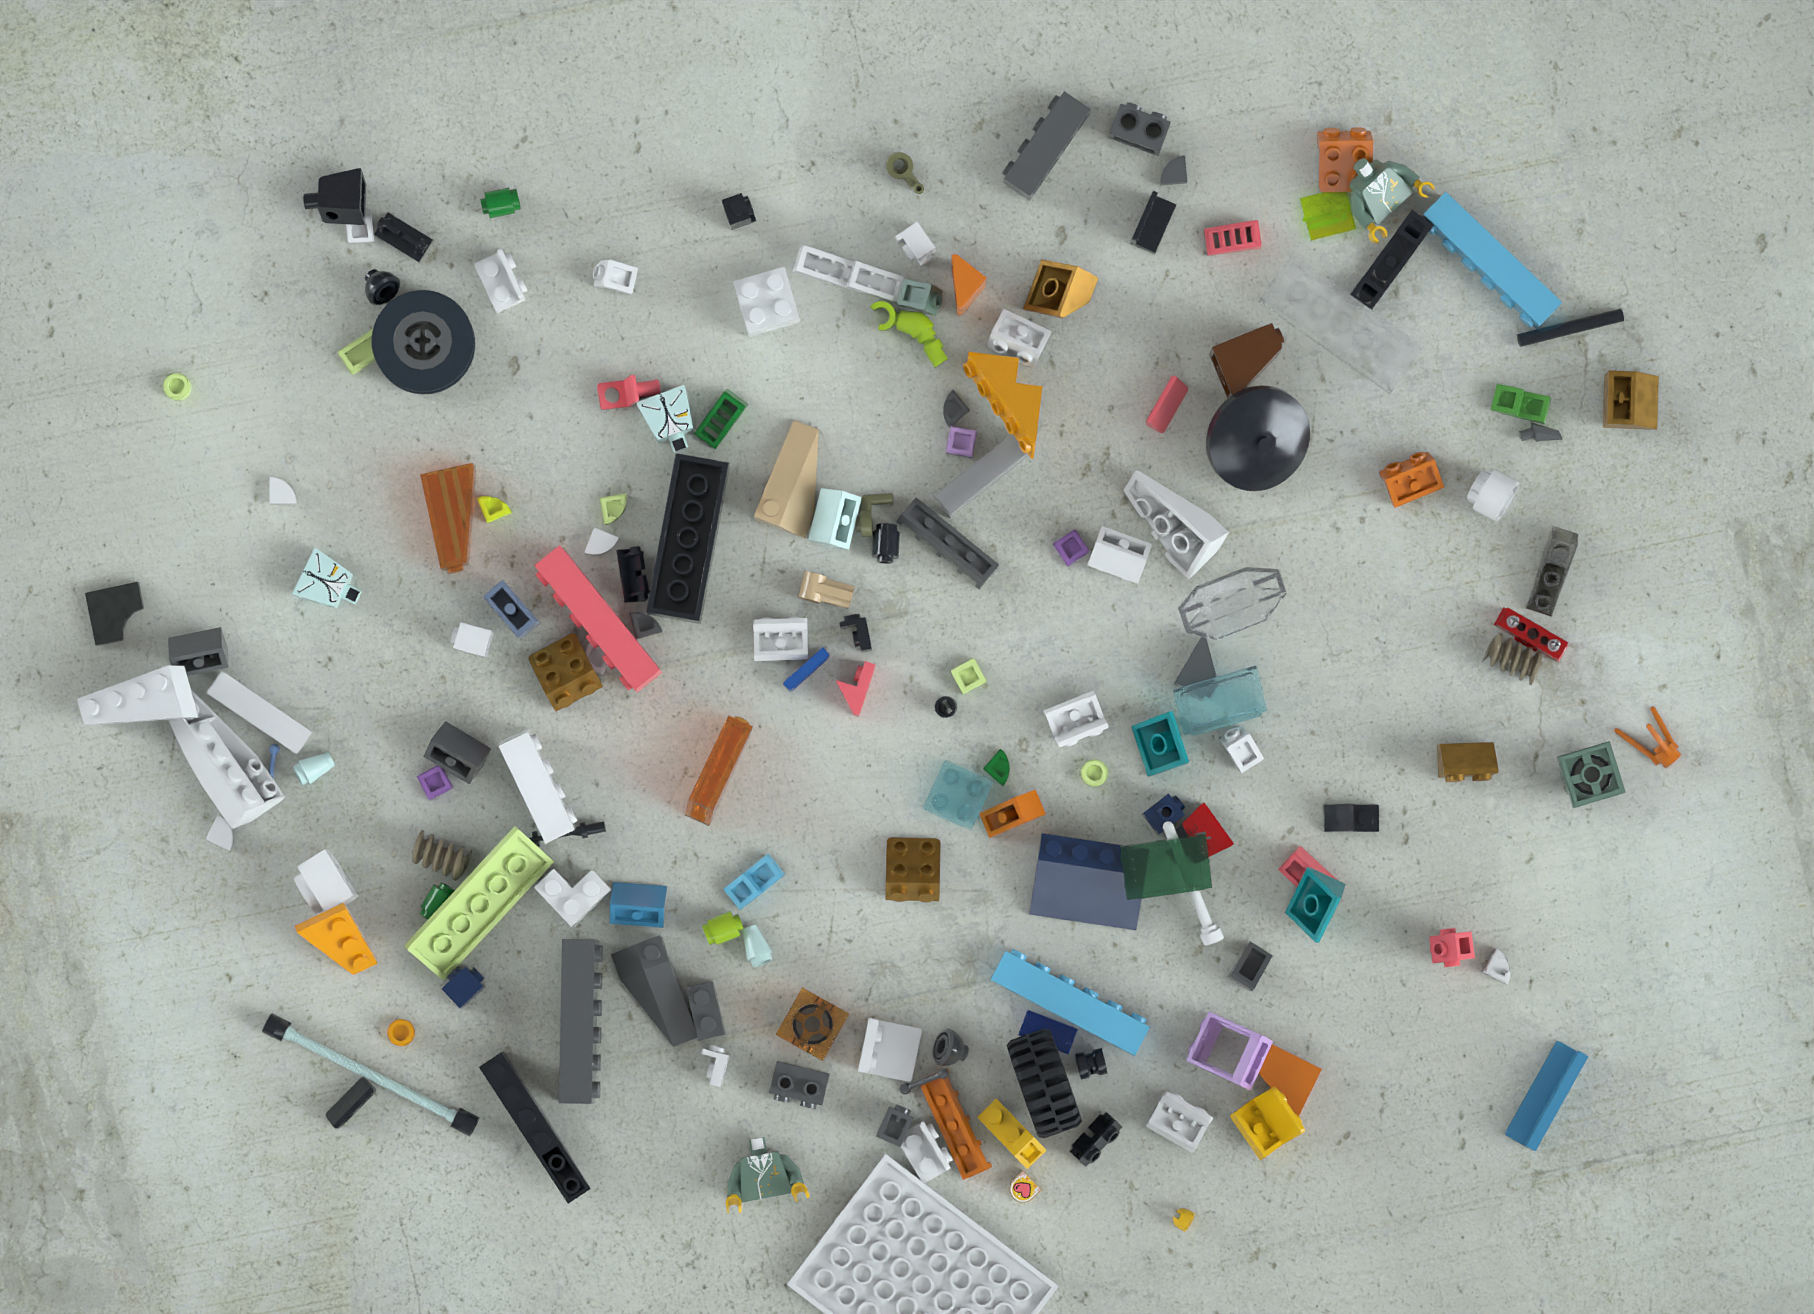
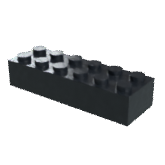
M675 454L646 612L648 615L701 624L730 465L728 462Z

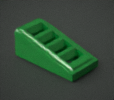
M726 389L694 434L716 449L749 404L729 389ZM725 400H728L738 408L736 412L724 404ZM719 408L730 415L731 419L728 420L717 412ZM713 417L725 426L723 430L711 421ZM708 426L719 436L717 438L713 437L704 430L705 427Z

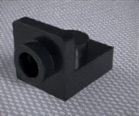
M860 614L844 616L845 621L839 622L841 629L857 627V631L852 632L855 647H860L862 653L872 651L866 617L860 618Z

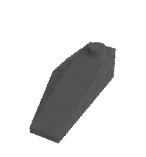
M661 935L611 954L621 982L673 1047L698 1038L693 1019Z

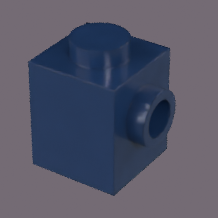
M1168 793L1142 813V815L1157 835H1160L1164 831L1163 824L1169 821L1174 824L1185 815L1182 811L1185 806L1176 795L1171 797Z
M458 966L447 976L450 981L442 990L462 1009L486 987L482 983L485 978L475 967L470 970L466 966L463 969Z

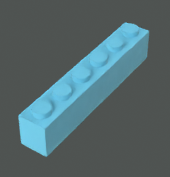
M1447 192L1423 214L1422 217L1434 225L1429 233L1432 235L1436 233L1443 240L1442 245L1450 253L1456 252L1462 258L1461 263L1469 271L1473 272L1475 270L1482 277L1480 279L1481 282L1489 290L1495 289L1501 295L1500 300L1510 309L1514 307L1521 314L1519 318L1528 327L1534 326L1538 329L1561 305L1562 302Z
M1012 949L1011 953L1005 951L990 979L991 981L1133 1056L1136 1055L1150 1028L1145 1024L1147 1019L1134 1012L1131 1016H1128L1121 1012L1123 1006L1111 1000H1108L1107 1004L1098 1000L1099 994L1087 987H1084L1083 991L1073 986L1075 981L1062 974L1059 978H1056L1049 974L1051 968L1039 962H1036L1035 966L1026 962L1027 956L1015 949Z

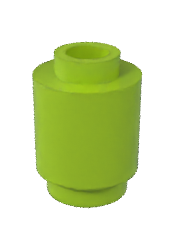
M731 911L707 920L708 923L702 925L709 945L715 943L719 945L741 936L740 930L744 929L739 915H733Z

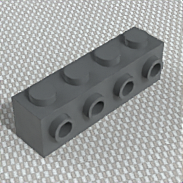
M1065 91L1060 97L1056 95L1048 106V109L1051 111L1045 119L1043 117L1039 118L1032 129L1036 132L1030 141L1028 139L1023 141L1017 151L1020 153V156L1015 163L1010 161L1002 173L1005 175L1003 183L1029 201L1090 115L1091 109Z

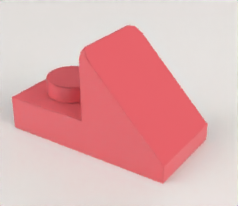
M865 661L863 667L858 665L853 680L858 682L857 687L836 680L848 706L856 717L860 716L876 667L875 664Z

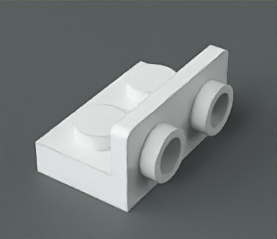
M502 248L497 250L498 253L474 263L496 313L525 301L523 293L527 292L522 278H516L512 271L516 265L510 252L505 254Z
M1003 309L986 346L998 354L1019 358V364L1035 368L1052 331Z
M924 1121L908 1130L901 1148L920 1180L926 1183L951 1169L949 1162L953 1161L945 1146L940 1149L935 1139L939 1136L931 1123L926 1125Z

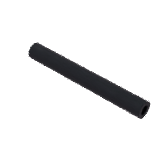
M1620 308L1517 334L1518 344L1520 347L1623 322V311Z

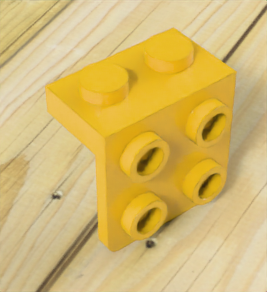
M1272 1087L1254 1097L1229 1115L1259 1160L1266 1158L1280 1146L1305 1132L1302 1120L1292 1111L1285 1095L1276 1087Z

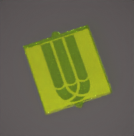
M1322 192L1300 198L1304 214L1302 221L1306 223L1310 241L1356 230L1347 192Z

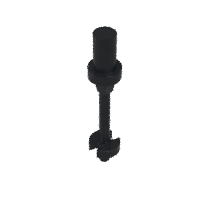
M582 822L575 830L561 837L575 835L582 836V839L588 838V835L606 832L605 822L592 824ZM533 831L532 837L529 838L538 847H540V841H544L542 836H539L538 831Z

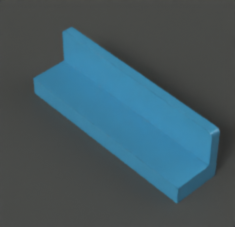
M1556 1041L1505 1131V1135L1530 1150L1536 1151L1589 1056L1570 1048L1560 1041Z

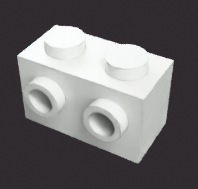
M1102 526L1088 566L1138 584L1152 544Z

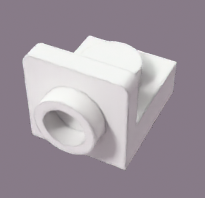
M613 260L599 261L593 272L594 287H605L621 293L632 294L638 268Z
M1242 726L1228 730L1224 737L1219 740L1241 773L1264 759L1251 735Z
M709 1045L708 1049L702 1048L701 1051L703 1055L716 1058L715 1063L710 1062L706 1078L711 1079L710 1085L722 1087L730 1055L724 1054L725 1048Z

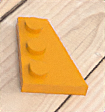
M344 902L295 925L296 932L352 975L378 964L375 955Z

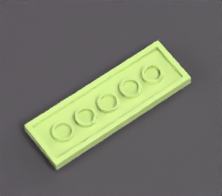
M514 826L404 945L405 948L444 981L554 861Z

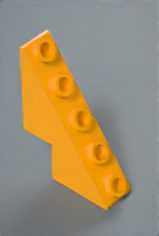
M968 352V360L963 364L966 376L972 378L980 395L986 397L989 401L992 411L1003 420L1008 433L1013 434L1017 439L1022 452L1027 453L1031 459H1034L1043 386L1016 383L1019 358Z

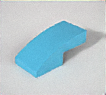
M767 854L723 890L738 909L742 910L781 879L785 873L770 854Z

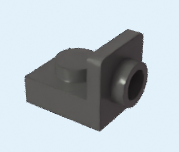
M898 1104L895 1105V1108L889 1106L876 1137L901 1148L914 1117L909 1115L911 1110Z

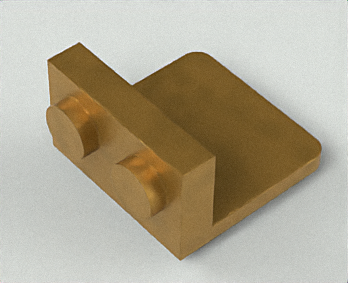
M574 633L540 649L528 658L555 712L570 706L575 701L591 695L603 687L578 637Z
M896 837L887 839L885 900H893L895 902L921 901L925 903L939 901L941 848L939 839Z

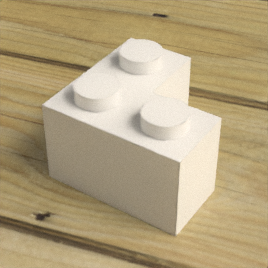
M553 869L534 887L571 927L577 925L612 891L594 870H591L572 887L556 869Z

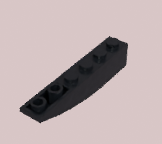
M505 1052L499 1053L481 1065L479 1068L566 1202L569 1204L591 1189Z

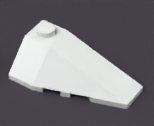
M1138 470L1133 473L1124 489L1125 494L1140 517L1146 518L1154 530L1151 534L1155 540L1159 539L1167 551L1165 556L1169 562L1188 579L1192 578L1219 550L1229 534V531L1209 513Z

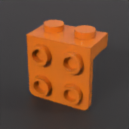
M1354 127L1350 131H1340L1337 128H1326L1324 131H1318L1319 190L1321 192H1352L1349 187L1350 182L1358 175L1354 170L1355 163L1364 158L1369 163L1373 161V137L1371 131H1366L1362 127Z

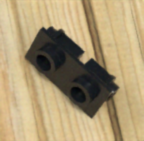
M387 212L384 218H380L377 223L378 228L374 233L376 237L417 262H420L433 241L430 237Z
M640 546L616 550L624 603L645 602L648 600L650 591L647 576L642 575V570H645L644 551H641Z
M1107 1112L1103 1115L1099 1114L1088 1127L1094 1135L1090 1138L1083 1132L1071 1145L1073 1148L1069 1152L1084 1166L1094 1163L1100 1157L1101 1150L1108 1143H1112L1117 1139L1122 1126Z

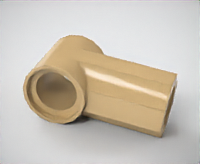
M804 571L798 598L815 603L824 602L849 609L855 586L829 580L828 577L821 574Z

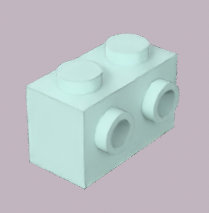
M821 488L808 540L827 547L849 550L861 497L844 491Z

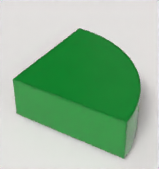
M1002 749L983 768L1001 786H1004L1007 782L1010 772L1008 758Z

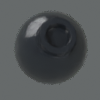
M373 269L365 275V294L372 305H382L389 302L395 297L400 288L399 278L390 272Z

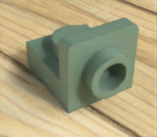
M904 279L897 305L924 311L936 316L938 309L942 305L943 291L932 284Z

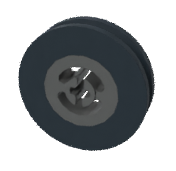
M417 290L396 297L380 312L372 331V351L382 373L398 388L414 394H434L455 385L468 371L475 353V335L468 316L454 300L435 291ZM418 325L434 326L440 331L441 335L434 337L432 332L425 329V336L430 342L425 345V353L429 356L436 348H440L438 354L428 360H417L409 356L406 352L409 347H412L417 354L422 356L421 346L417 343L422 341V331L418 329L410 337H407L410 330Z

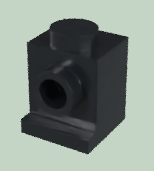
M742 193L722 200L731 230L757 222L748 196L743 197Z

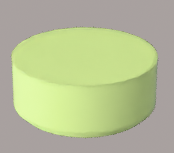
M173 373L164 380L163 389L169 398L180 401L190 394L191 383L185 375Z
M1089 760L1081 769L1083 782L1091 787L1102 785L1108 776V769L1100 760Z

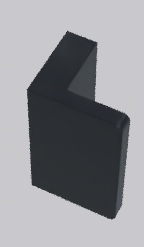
M1155 191L1150 196L1130 243L1154 255L1177 205L1158 197V192Z

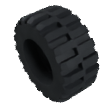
M1043 1028L1010 1040L1007 1044L1008 1053L1038 1137L1047 1138L1078 1127L1082 1123L1081 1115L1051 1030Z

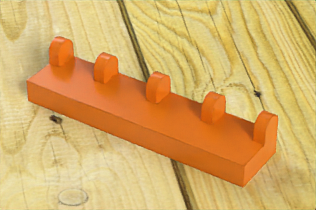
M938 1078L921 1085L920 1087L962 1179L965 1180L991 1168V1163L986 1161L980 1148L982 1143L980 1140H976L968 1122L971 1119L969 1115H965L957 1098L959 1095L958 1090L954 1091L949 1078Z

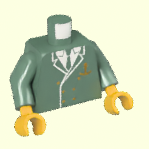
M1365 158L1360 159L1354 165V170L1358 175L1349 185L1352 191L1351 213L1364 229L1369 230V240L1372 243H1379V240L1375 237V231H1379L1382 237L1386 238L1387 230L1382 226L1376 227L1374 224L1379 225L1414 192L1413 186L1417 188V193L1422 198H1428L1427 195L1422 193L1424 185H1428L1432 190H1435L1430 182L1420 181V176L1404 164L1392 161L1382 163L1377 159L1369 163Z
M765 1137L749 1140L752 1156L742 1157L741 1162L734 1165L728 1180V1198L725 1205L727 1213H729L731 1205H737L738 1211L741 1213L743 1202L785 1194H792L795 1202H798V1193L805 1192L807 1198L810 1197V1194L804 1184L799 1167L787 1155L780 1154L779 1151L768 1153Z

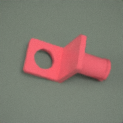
M630 375L622 381L604 382L597 385L601 410L631 407L639 401V398L652 397L661 393L658 379L636 382L635 375ZM608 388H614L618 391L619 399L617 402L610 403L606 400L605 391Z

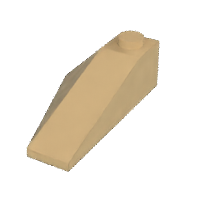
M793 420L755 512V520L798 537L806 538L815 514L819 429Z

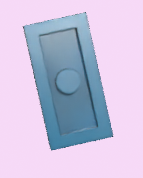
M613 882L610 900V924L663 928L667 886Z

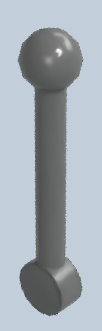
M942 1068L938 1073L914 1083H904L899 1088L900 1092L905 1095L910 1093L913 1088L938 1078L945 1079L948 1077V1071Z

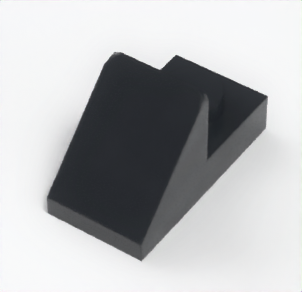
M1324 805V832H1379V805Z

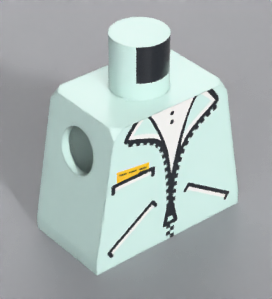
M685 385L636 402L658 443L669 440L673 453L689 448L684 434L693 431L694 428Z
M314 548L292 594L301 599L337 608L341 599L355 605L362 590L349 584L353 577L352 573L320 550Z

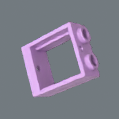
M1208 1012L1207 1017L1201 1022L1200 1032L1196 1041L1189 1048V1056L1186 1061L1251 1091L1273 1041L1223 1017ZM1223 1026L1250 1038L1233 1075L1206 1063Z

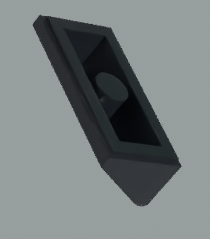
M361 1077L326 1113L327 1119L335 1129H340L377 1092V1089L365 1077Z

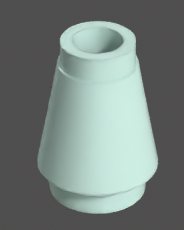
M326 752L298 760V764L294 765L293 769L301 785L306 783L310 785L330 770V768L334 767L335 764L330 754Z
M757 925L743 929L742 934L747 961L751 962L752 967H759L772 961L771 954L773 951L758 930Z

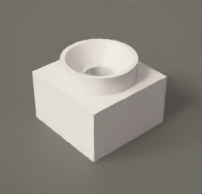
M324 849L297 866L301 873L294 877V881L315 914L323 910L325 912L343 902L347 905L359 898L332 851Z

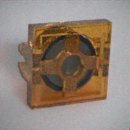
M802 987L776 1035L824 1061L849 1013Z

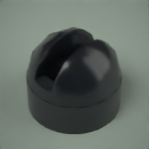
M950 696L940 697L935 703V711L942 718L951 717L957 711V702ZM944 700L947 701L950 708L952 709V712L949 713L947 707L943 703Z

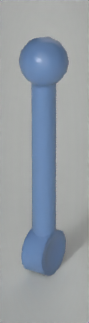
M272 744L269 747V752L271 753L269 774L272 778L274 776L276 754L280 750L277 744Z

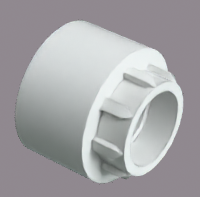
M1496 469L1492 473L1482 470L1471 486L1467 499L1474 504L1473 510L1497 523L1514 498L1519 482Z

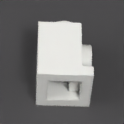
M918 222L895 236V241L898 245L902 242L904 243V246L901 248L909 260L914 258L917 264L919 263L920 266H923L934 258L932 254L935 253V246Z

